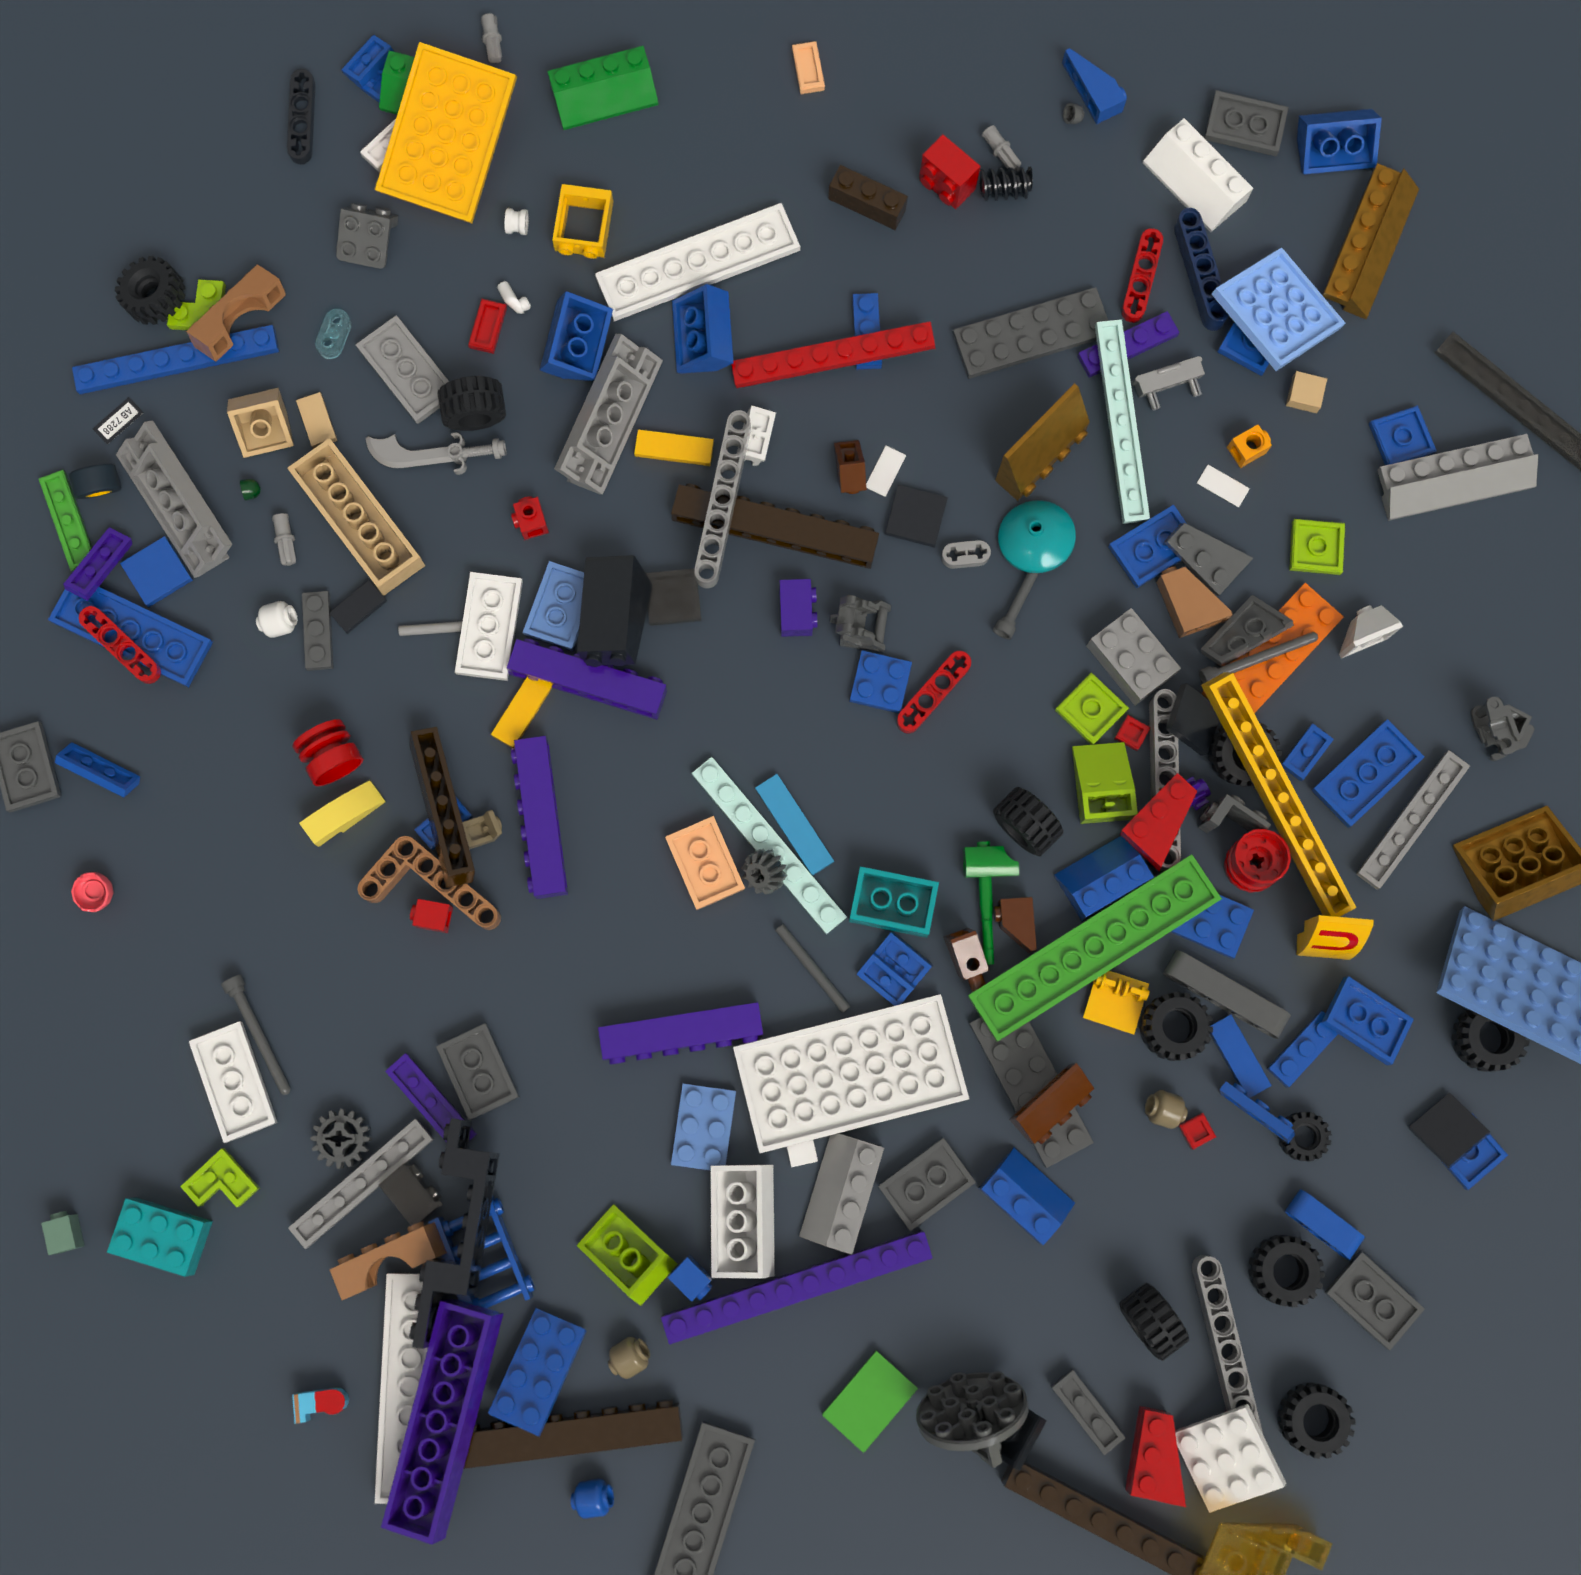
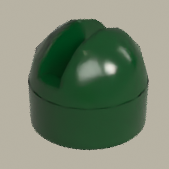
M254 479L240 480L241 491L245 501L258 497L261 488L257 481Z

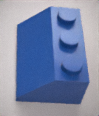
M1373 109L1300 115L1297 144L1302 173L1312 174L1375 168L1378 159L1382 118Z
M705 284L673 300L677 373L717 371L733 364L729 292Z
M566 291L556 303L540 371L562 379L594 381L597 376L613 309Z
M1122 836L1054 875L1081 920L1154 878L1141 855Z
M1015 1148L1007 1154L978 1188L1041 1245H1044L1062 1225L1075 1204L1072 1199Z

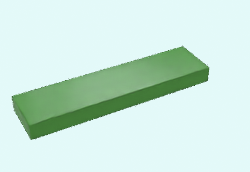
M60 470L39 478V482L70 571L73 572L92 549V545L67 474L64 470Z

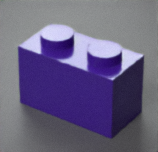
M811 579L780 580L781 637L812 636L813 628H817V612H812V603L817 602L816 587H811Z

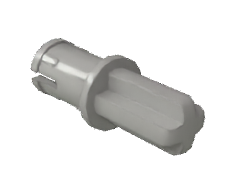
M485 14L481 17L484 34L482 41L486 45L488 61L490 63H500L502 57L500 42L502 37L498 32L497 17L494 14Z
M995 125L988 127L983 132L982 137L994 151L993 155L999 157L1007 169L1012 167L1016 171L1021 166V162L1011 150L1010 142L1005 141Z
M276 514L272 516L276 535L274 542L278 545L281 564L290 566L296 563L293 545L295 536L291 534L288 514Z

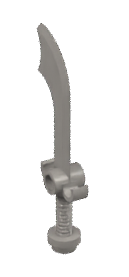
M459 433L451 434L454 439H460L459 443H452L448 447L410 451L401 447L395 434L385 439H374L369 436L366 438V444L371 455L379 463L392 468L454 462L462 464L459 469H454L455 474L461 475L467 469L465 461L468 457L494 454L495 459H502V456L507 454L505 441L499 438L493 439L490 445L463 448L465 440Z

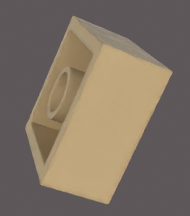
M1296 371L1292 377L1286 406L1317 413L1322 405L1327 378Z

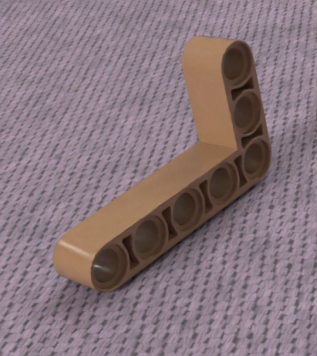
M409 836L399 837L358 884L357 890L361 898L370 903H378L389 894L411 868L483 929H495L501 922L500 912L468 884L453 886L447 890L442 889L441 882L444 878L439 860ZM412 843V853L403 856L401 852L402 847L405 844ZM432 860V870L427 873L422 872L421 866L423 862ZM388 864H395L396 870L394 874L385 876L384 868ZM377 884V893L371 897L367 896L366 890L368 886ZM465 894H473L472 904L467 907L462 906L461 898ZM492 910L494 913L493 920L487 924L482 923V913Z

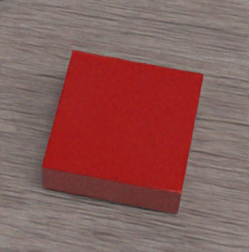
M1127 715L1114 739L1124 742L1126 746L1138 751L1151 727Z
M1200 1113L1178 1125L1191 1150L1216 1138L1204 1113Z

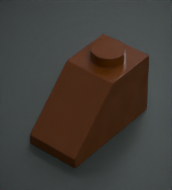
M859 440L834 443L841 493L856 494L867 490L865 460Z
M1033 898L1000 899L998 906H994L995 922H999L1000 929L1027 953L1037 951Z

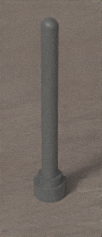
M1027 573L1006 616L1002 617L1001 620H997L993 628L995 634L1008 640L1012 638L1016 631V623L1014 621L1039 573Z
M1310 632L1220 668L1205 667L1199 670L1200 680L1204 684L1224 672L1236 673L1316 642L1318 634Z
M241 975L234 976L221 983L225 994H229L230 998L234 997L280 1093L287 1095L290 1093L291 1088L243 993L246 984Z

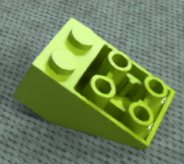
M1125 743L1072 746L1080 824L1132 820L1138 814L1135 787Z

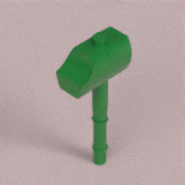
M986 841L977 842V847L963 848L964 878L979 879V901L982 918L980 921H982L983 938L982 950L987 965L994 964L995 950L993 947L992 877L1019 876V862L1011 859L1003 846H990V842Z

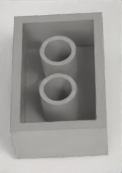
M1132 608L1092 637L1086 646L1135 706L1174 677L1181 669Z

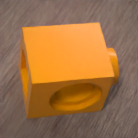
M1258 424L1233 438L1227 449L1238 466L1242 468L1265 455L1272 444L1269 434L1262 430ZM1246 442H1253L1257 449L1249 448Z

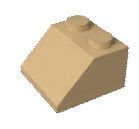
M279 388L228 399L227 414L244 458L294 446L287 411Z

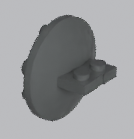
M1000 1371L970 1374L958 1372L951 1375L949 1380L939 1385L931 1386L927 1390V1394L917 1408L916 1420L921 1435L932 1445L952 1451H972L994 1468L1002 1463L1000 1442L1013 1435L1022 1426L1027 1418L1029 1407L1027 1396L1022 1386L1013 1379L1004 1376V1373Z

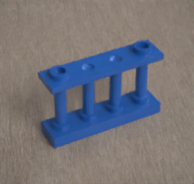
M494 1196L492 1197L490 1216L493 1218L497 1231L486 1236L484 1249L502 1241L508 1257L481 1268L479 1281L512 1267L518 1283L482 1299L479 1297L475 1298L473 1294L467 1296L457 1294L458 1300L483 1308H489L521 1293L525 1301L534 1297L532 1291L535 1290L531 1276H525L501 1214L505 1213L500 1199H495ZM443 1216L428 1222L429 1224L435 1222L447 1253L442 1255V1259L461 1262V1258L457 1257L459 1246H454L451 1236L454 1235L455 1231L462 1229L464 1216L450 1222L449 1220L444 1221Z

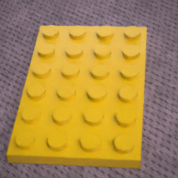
M419 42L375 190L472 224L517 76Z

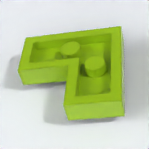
M198 279L195 303L181 302L182 306L180 309L177 307L174 309L175 315L171 316L168 314L167 326L169 329L188 330L225 295L226 285L224 281Z
M221 1148L180 1186L198 1207L202 1206L221 1189L238 1208L260 1189L225 1148Z

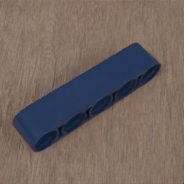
M1186 208L1182 210L1174 227L1175 235L1202 323L1206 329L1217 331L1221 329L1229 315L1213 295L1206 294L1204 290L1208 289L1213 292L1222 285L1201 214L1194 208ZM1183 221L1190 222L1192 226L1185 225ZM1190 244H1195L1200 249H1194L1190 246ZM1197 267H1203L1207 272H1201ZM1211 312L1218 313L1221 318L1213 317Z

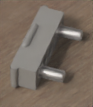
M1197 356L1139 375L1131 384L1135 386L1139 398L1148 397L1152 410L1160 408L1156 392L1189 382L1193 397L1200 396L1202 392L1197 379L1205 374L1201 364L1202 357Z

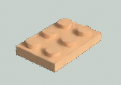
M714 816L665 837L696 910L745 890Z

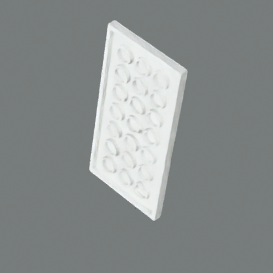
M941 994L733 1047L759 1154L969 1099Z

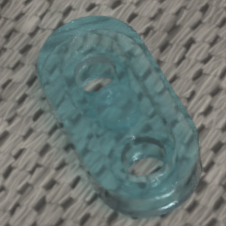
M333 309L325 315L315 342L316 349L323 358L334 359L343 350L351 329V320L344 310ZM335 318H341L340 322L333 323V320ZM326 341H332L331 345L324 346Z

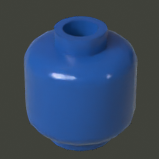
M603 1479L579 1482L574 1493L571 1494L572 1509L576 1510L582 1519L605 1516L614 1505L612 1486L607 1485Z

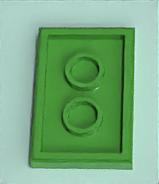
M875 1350L825 1409L822 1416L864 1453L916 1392L918 1387Z

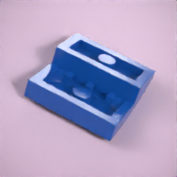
M373 35L341 70L361 90L380 103L382 72L388 52L393 51L389 44Z
M892 931L856 975L892 1005L897 1006L902 1004L933 964Z

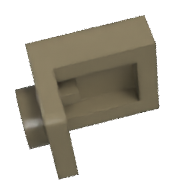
M493 810L487 811L483 816L462 822L469 849L494 842L502 834L501 821L495 816Z

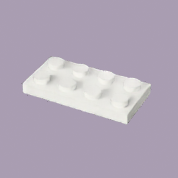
M470 572L455 667L457 675L508 681L507 665L513 649L523 584L522 578Z
M239 1021L189 1041L224 1143L278 1123L243 1022Z

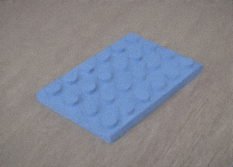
M1464 906L1458 914L1436 993L1581 1064V962Z

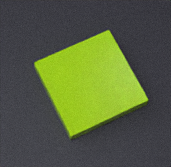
M1294 519L1291 529L1289 570L1341 575L1343 573L1345 523Z
M1091 672L1055 711L1087 742L1094 745L1129 707Z

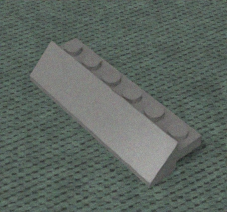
M615 334L554 468L567 477L568 482L603 495L663 361L646 347H638L623 334Z
M153 421L144 422L134 438L125 439L116 456L193 577H200L229 559L227 551L233 544Z
M1523 434L1381 466L1377 471L1384 491V495L1381 498L1388 521L1535 488L1538 454H1533L1528 435Z

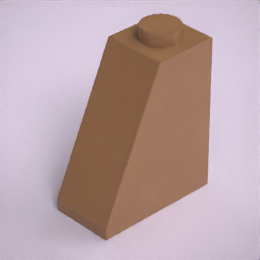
M1176 567L1168 568L1162 572V575L1156 582L1179 638L1227 622L1232 616L1231 610L1186 567L1180 569Z

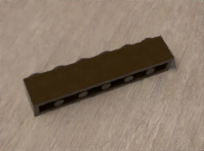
M437 727L411 731L409 746L446 888L472 883L475 869Z

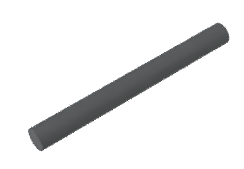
M785 925L779 926L775 930L839 1010L842 1013L851 1006Z

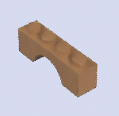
M257 264L186 331L193 346L216 362L233 346L230 339V329L233 322L239 316L253 310L270 311L286 295L280 279Z
M423 1221L408 1227L409 1233L401 1236L400 1232L384 1238L386 1244L378 1247L377 1243L360 1249L362 1255L356 1258L352 1253L338 1259L339 1265L329 1270L341 1300L376 1286L378 1269L383 1260L388 1256L400 1258L411 1268H415L426 1263L427 1260L446 1254V1249L435 1222L425 1226Z

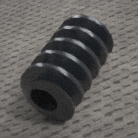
M1031 166L1027 168L1026 174L1023 167H1018L1016 174L1014 169L1009 167L1006 175L1003 168H998L996 175L994 170L990 168L986 176L983 169H980L981 194L985 201H988L990 194H993L994 200L998 201L1000 193L1003 194L1005 200H1008L1010 193L1017 200L1020 192L1023 193L1024 199H1027L1033 186Z

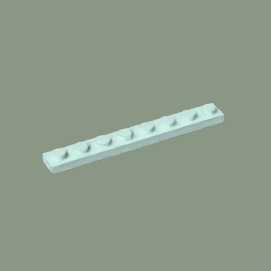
M1122 319L1097 322L1095 324L1122 522L1123 524L1144 522L1150 519Z
M713 757L709 758L692 772V776L755 851L758 849H764L765 851L773 849L774 856L781 855L779 861L781 864L786 865L783 871L788 875L783 880L784 885L826 935L847 918Z

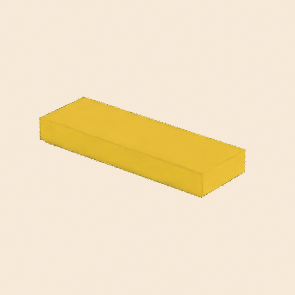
M638 430L634 455L635 457L711 466L714 439Z
M527 676L494 728L491 736L509 747L515 748L514 740L521 739L551 691L553 683L540 679L534 681Z

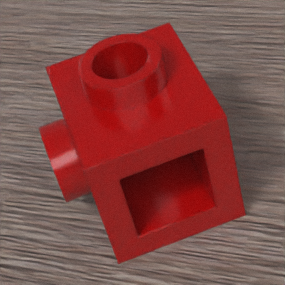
M524 497L519 499L518 503L513 504L515 513L511 514L515 529L520 527L524 540L549 533L538 497Z

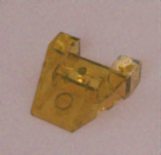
M1219 1523L1198 1575H1286L1292 1557L1322 1571L1332 1543L1322 1536L1296 1524Z

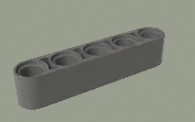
M1175 950L1163 972L1167 978L1272 1038L1279 1039L1291 1016L1284 1009L1182 951Z

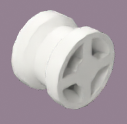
M507 208L505 212V233L519 232L521 235H527L529 223L528 210L522 209L518 212L512 208Z

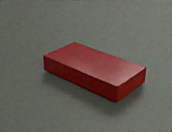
M481 299L468 344L469 348L494 354L507 310L506 304Z

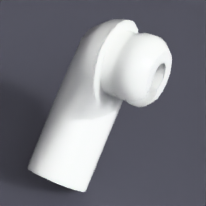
M501 282L498 285V291L504 302L516 313L524 314V311L531 308L526 297L517 299L508 282Z

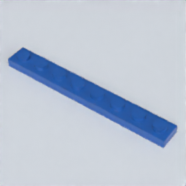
M273 325L231 333L230 339L233 346L216 362L196 349L192 342L75 366L72 367L76 391L79 394L277 353L279 352L275 328Z

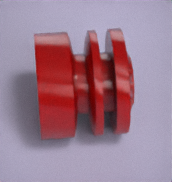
M341 719L321 723L300 735L293 742L292 747L299 754L300 761L309 763L305 770L315 786H324L340 780L356 770L364 761L357 746L354 743H347L351 735L348 731H345L346 726Z
M1267 829L1252 830L1236 841L1226 853L1224 861L1225 873L1230 882L1240 890L1250 893L1261 892L1272 886L1287 872L1291 861L1290 850L1285 840L1277 833ZM1250 861L1257 862L1258 866L1251 865Z

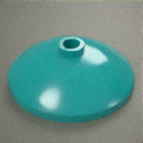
M1041 500L1025 502L1013 508L1002 520L998 533L999 547L1004 558L1015 568L1029 573L1048 572L1062 565L1071 555L1076 541L1075 526L1069 514L1054 503ZM1040 527L1041 530L1035 532L1032 530V528Z

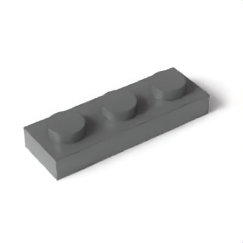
M328 591L302 593L305 669L307 671L334 669L330 593Z
M1072 1369L1050 1386L1104 1456L1126 1438Z

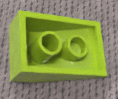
M614 1204L576 1245L628 1297L640 1306L678 1264Z

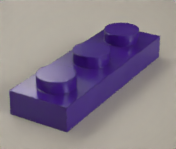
M109 527L64 582L65 590L88 601L132 546V539Z

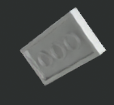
M397 315L355 344L417 424L440 408L437 392L442 385L449 381Z

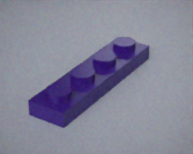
M1168 311L1124 331L1127 360L1178 336L1179 331ZM1097 344L1078 353L1077 357L1089 378L1101 373Z
M405 1053L385 1071L442 1138L445 1126L450 1124L451 1118L465 1120L408 1053ZM472 1127L469 1141L477 1135Z

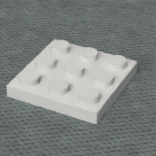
M1248 1404L1175 1430L1178 1449L1209 1513L1285 1487L1286 1481Z

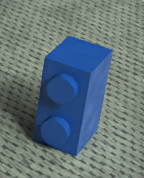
M690 1254L668 1277L691 1302L696 1297L701 1300L712 1287L710 1284L712 1280L711 1275Z

